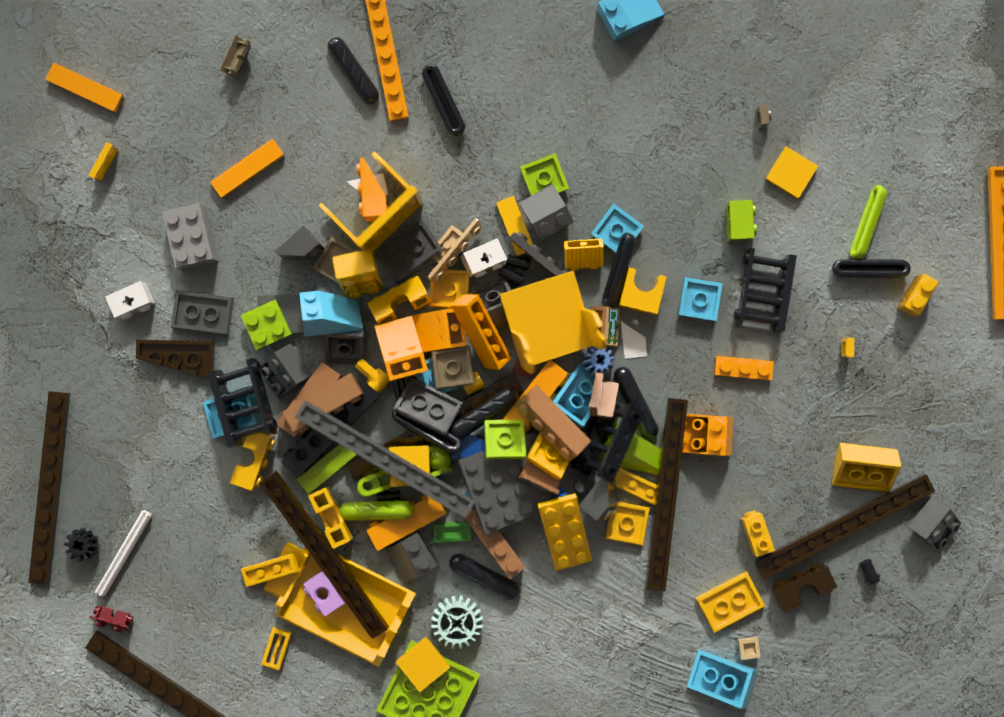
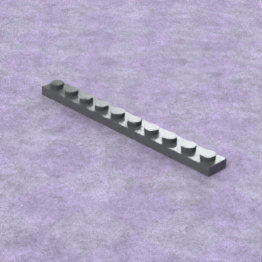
M306 400L295 415V418L463 518L467 517L475 503L473 499Z

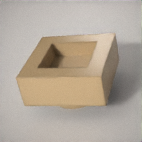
M757 637L738 639L741 660L761 658Z

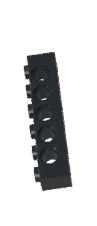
M357 380L364 392L361 395L362 403L358 406L355 404L351 405L350 402L343 405L348 410V417L346 419H342L339 416V412L336 414L331 412L329 415L351 427L381 397L378 392L368 385L366 380ZM310 427L312 431L307 436L305 434L296 441L298 445L294 449L289 448L282 455L284 459L281 463L296 478H299L335 441ZM315 435L321 439L319 446H315L312 443V438ZM301 449L307 452L305 460L299 458L298 453Z

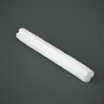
M144 510L140 513L95 590L97 595L101 597L106 596L151 519L152 514Z

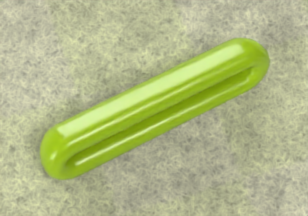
M881 185L875 186L869 194L850 248V256L853 259H862L868 252L887 198V191Z
M405 500L346 502L339 509L340 516L347 521L408 519L414 512L413 505Z

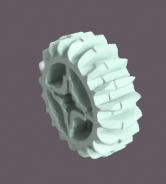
M452 596L451 603L448 598H445L446 605L440 602L438 606L441 610L434 609V613L438 616H432L431 620L436 623H433L431 627L438 629L433 634L435 636L441 634L438 641L441 642L445 639L444 646H448L449 642H451L452 649L455 648L456 643H459L460 649L463 648V642H465L466 646H470L469 639L475 642L476 637L474 634L480 636L481 632L478 629L483 628V624L478 623L483 620V616H477L481 613V610H474L477 605L475 602L471 606L469 605L470 598H467L466 602H462L463 596L459 597V601H456V597ZM459 607L465 609V611L463 610L457 614L449 609ZM443 614L450 621L446 630H444L441 622ZM469 614H471L473 618V627L471 630H469L467 628V625L465 624V620L467 619V616ZM462 618L461 623H460V624H462V626L459 625V624H456V625L453 626V624H454V620H453V619L459 620V619ZM454 631H460L465 635L455 637L449 634H452Z

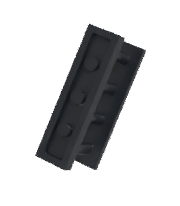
M750 248L743 255L745 268L738 309L734 311L733 319L736 320L735 325H742L743 320L771 324L773 331L784 332L797 255L789 254L784 259L777 260L754 256L755 248ZM752 264L779 267L782 270V277L776 279L752 275ZM749 283L777 286L779 295L774 298L748 293ZM751 301L774 305L776 314L771 317L745 312L746 302Z
M246 359L247 367L224 374L222 370L207 372L228 448L243 445V437L265 431L266 435L278 434L277 421L273 418L261 375L262 367L257 359ZM250 375L252 386L231 393L228 392L227 381ZM255 393L257 405L238 411L233 410L232 400ZM260 412L263 423L243 430L238 428L237 419Z
M629 403L624 411L620 410V405L615 404L613 418L594 416L586 433V436L591 441L576 456L572 468L590 476L592 470L598 471L596 476L613 484L644 411ZM616 417L622 418L618 428L612 427ZM608 434L614 436L610 446L604 445ZM600 452L606 453L602 464L596 463Z

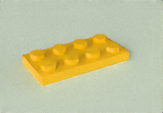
M576 494L538 503L555 571L592 561Z

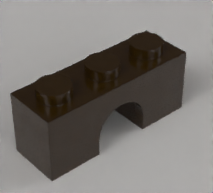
M815 563L805 572L799 571L794 573L792 578L788 580L782 579L777 581L775 586L771 587V590L780 609L787 612L801 605L802 601L799 597V592L805 585H812L815 593L819 595L837 588L827 565Z

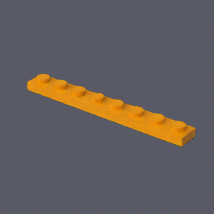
M366 0L390 122L407 119L409 115L385 0Z

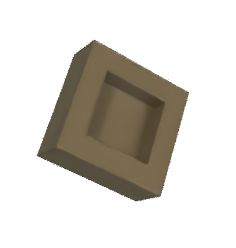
M767 104L759 105L755 110L758 129L766 128L772 119L771 111L768 110Z

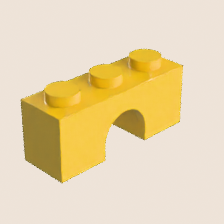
M416 276L409 278L405 283L397 287L391 288L385 294L374 297L367 304L377 323L382 324L398 320L395 310L400 303L409 302L417 310L432 302L420 278Z
M262 431L246 436L243 447L252 450L255 459L250 466L236 465L230 481L231 484L251 491L255 490L256 487L259 488V482L263 479L260 475L262 470L266 469L269 458H267L268 453L273 450L275 440H273L275 435H266V432Z
M325 487L308 496L315 512L323 520L326 529L325 534L332 549L351 541L353 536L346 521L340 516V508L330 487Z

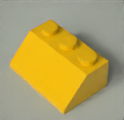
M840 443L834 459L832 485L890 492L901 469L898 450Z

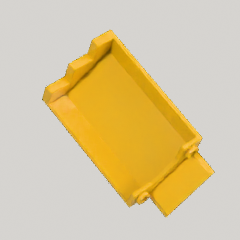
M287 542L280 557L294 553L300 571L267 581L264 591L279 598L275 605L278 608L275 615L379 667L416 593L338 555L389 625L388 630L372 639L346 602L326 616L316 610L314 606L315 601L312 597L309 598L304 591V583L321 572L322 569L306 547L301 549ZM320 589L319 595L327 598L328 592L325 589Z

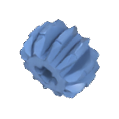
M587 348L588 353L583 354V357L587 360L582 361V364H587L588 367L584 370L586 372L591 370V376H595L596 372L609 374V369L614 367L610 362L615 360L614 357H609L612 353L611 350L605 352L606 349ZM597 358L601 359L599 364L596 363Z

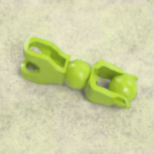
M435 445L429 447V466L435 470L430 472V474L436 477L451 472L454 469L450 467L452 461L451 454ZM382 470L362 478L357 486L359 493L363 496H369L390 488V474ZM364 482H371L372 488L365 490L363 488Z

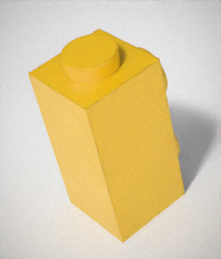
M756 511L745 513V517L740 519L752 554L759 557L775 551L763 515L759 512L756 513Z

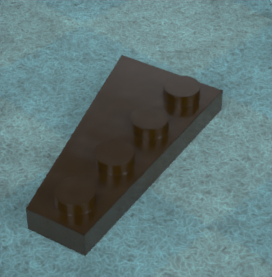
M136 339V359L208 378L207 372L214 370L215 341Z

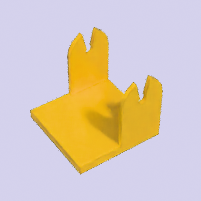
M375 152L372 153L373 158L405 192L374 223L356 238L322 203L319 205L362 250L371 249L372 252L423 204L418 190L413 185L409 186Z
M574 271L499 294L521 368L528 373L535 372L534 365L575 351L591 346L600 350L607 348L606 338L598 329L602 326V323L595 311L584 307Z

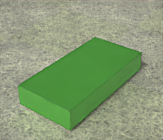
M468 522L433 523L434 543L472 541V527Z

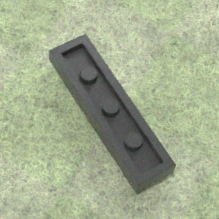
M512 232L508 239L553 276L568 272L564 268L562 270L557 268V262L551 257L545 258L538 246L535 244L531 246L527 243L528 238L521 232Z

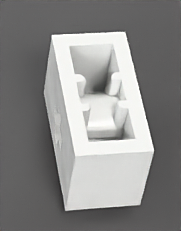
M498 238L464 252L460 256L469 277L475 276L476 278L487 274L486 270L492 268L495 271L503 267V263L507 260ZM482 257H483L484 259L487 258L488 261H487V262H485V261L482 262V261H481V258H482Z
M142 281L105 296L114 318L122 320L133 317V313L137 311L140 313L151 309V305L155 304L147 283Z

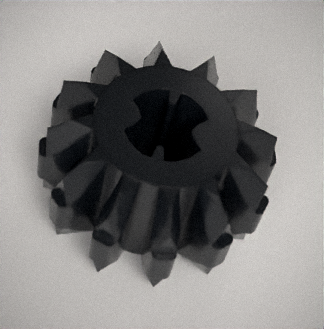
M80 528L79 531L75 529L72 531V535L66 536L69 542H65L64 546H68L69 549L65 553H72L70 559L77 557L78 561L88 560L91 558V555L97 553L94 548L98 547L99 544L94 543V540L98 536L92 537V530L86 532L85 528Z

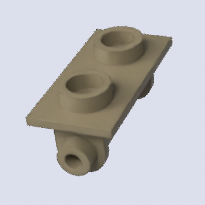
M235 35L219 70L236 79L246 54L251 47V42Z

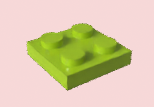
M556 153L520 166L530 196L551 184L554 185L558 193L569 190Z
M276 299L241 315L256 350H260L292 335Z
M524 420L484 421L486 460L526 458Z

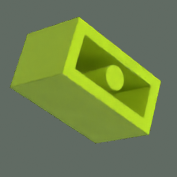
M737 200L726 203L728 242L751 241L754 239V235H757V225L754 224L753 219L756 216V206L753 205V200Z

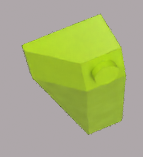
M615 423L613 427L618 428L619 424ZM609 434L604 445L610 446L614 436ZM634 434L620 467L658 475L661 449ZM600 452L598 457L603 460L606 453Z

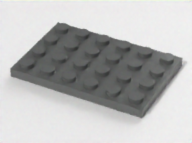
M539 430L525 435L526 458L540 433ZM486 450L457 460L469 495L475 501L473 506L484 534L540 513L538 503L557 498L556 495L549 494L518 478L526 458L486 460ZM573 458L569 462L557 489L563 487L564 493L568 495L576 494L578 498L588 494L590 489L584 474L572 468L575 460Z

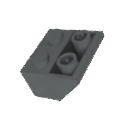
M292 344L277 350L261 364L262 378L265 379L271 391L278 399L286 396L312 376V373Z
M931 497L909 524L908 528L938 553L946 547L949 538L958 532L961 522L951 508Z

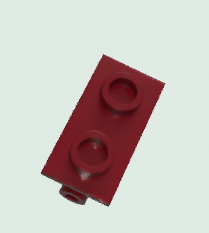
M103 606L95 607L93 611L95 617H89L94 622V625L102 628L108 625L113 627L112 630L121 633L124 630L130 631L131 629L127 625L133 621V616L130 613L117 610L115 616L112 617L114 610Z

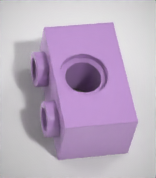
M323 570L304 583L305 593L309 598H313L316 610L320 614L323 613L324 616L345 603ZM320 589L327 590V598H323L319 595Z

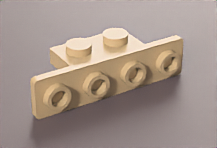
M477 218L472 221L463 233L451 225L438 241L444 251L434 258L438 264L427 277L433 284L444 277L445 271L449 266L451 267L455 264L457 256L461 251H465L469 246L470 240L480 233L482 224Z

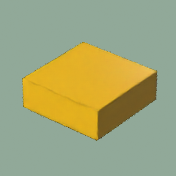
M843 338L841 340L842 358L854 357V338Z

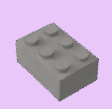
M196 203L162 212L175 268L184 270L218 261L204 205Z

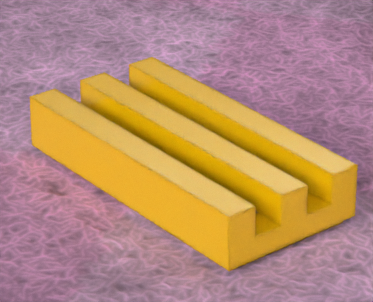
M106 142L88 176L101 182L115 158L118 148Z
M276 627L272 628L261 663L262 666L280 671L292 632H286ZM275 634H279L271 661L268 663L267 660ZM286 636L278 663L275 665L282 637Z

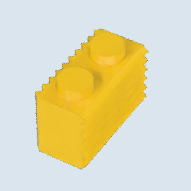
M602 239L564 241L565 269L575 271L580 268L597 269L603 267L604 248Z
M927 274L914 276L915 279H913L911 286H909L903 299L897 305L898 309L912 317L920 316L939 284L937 280Z

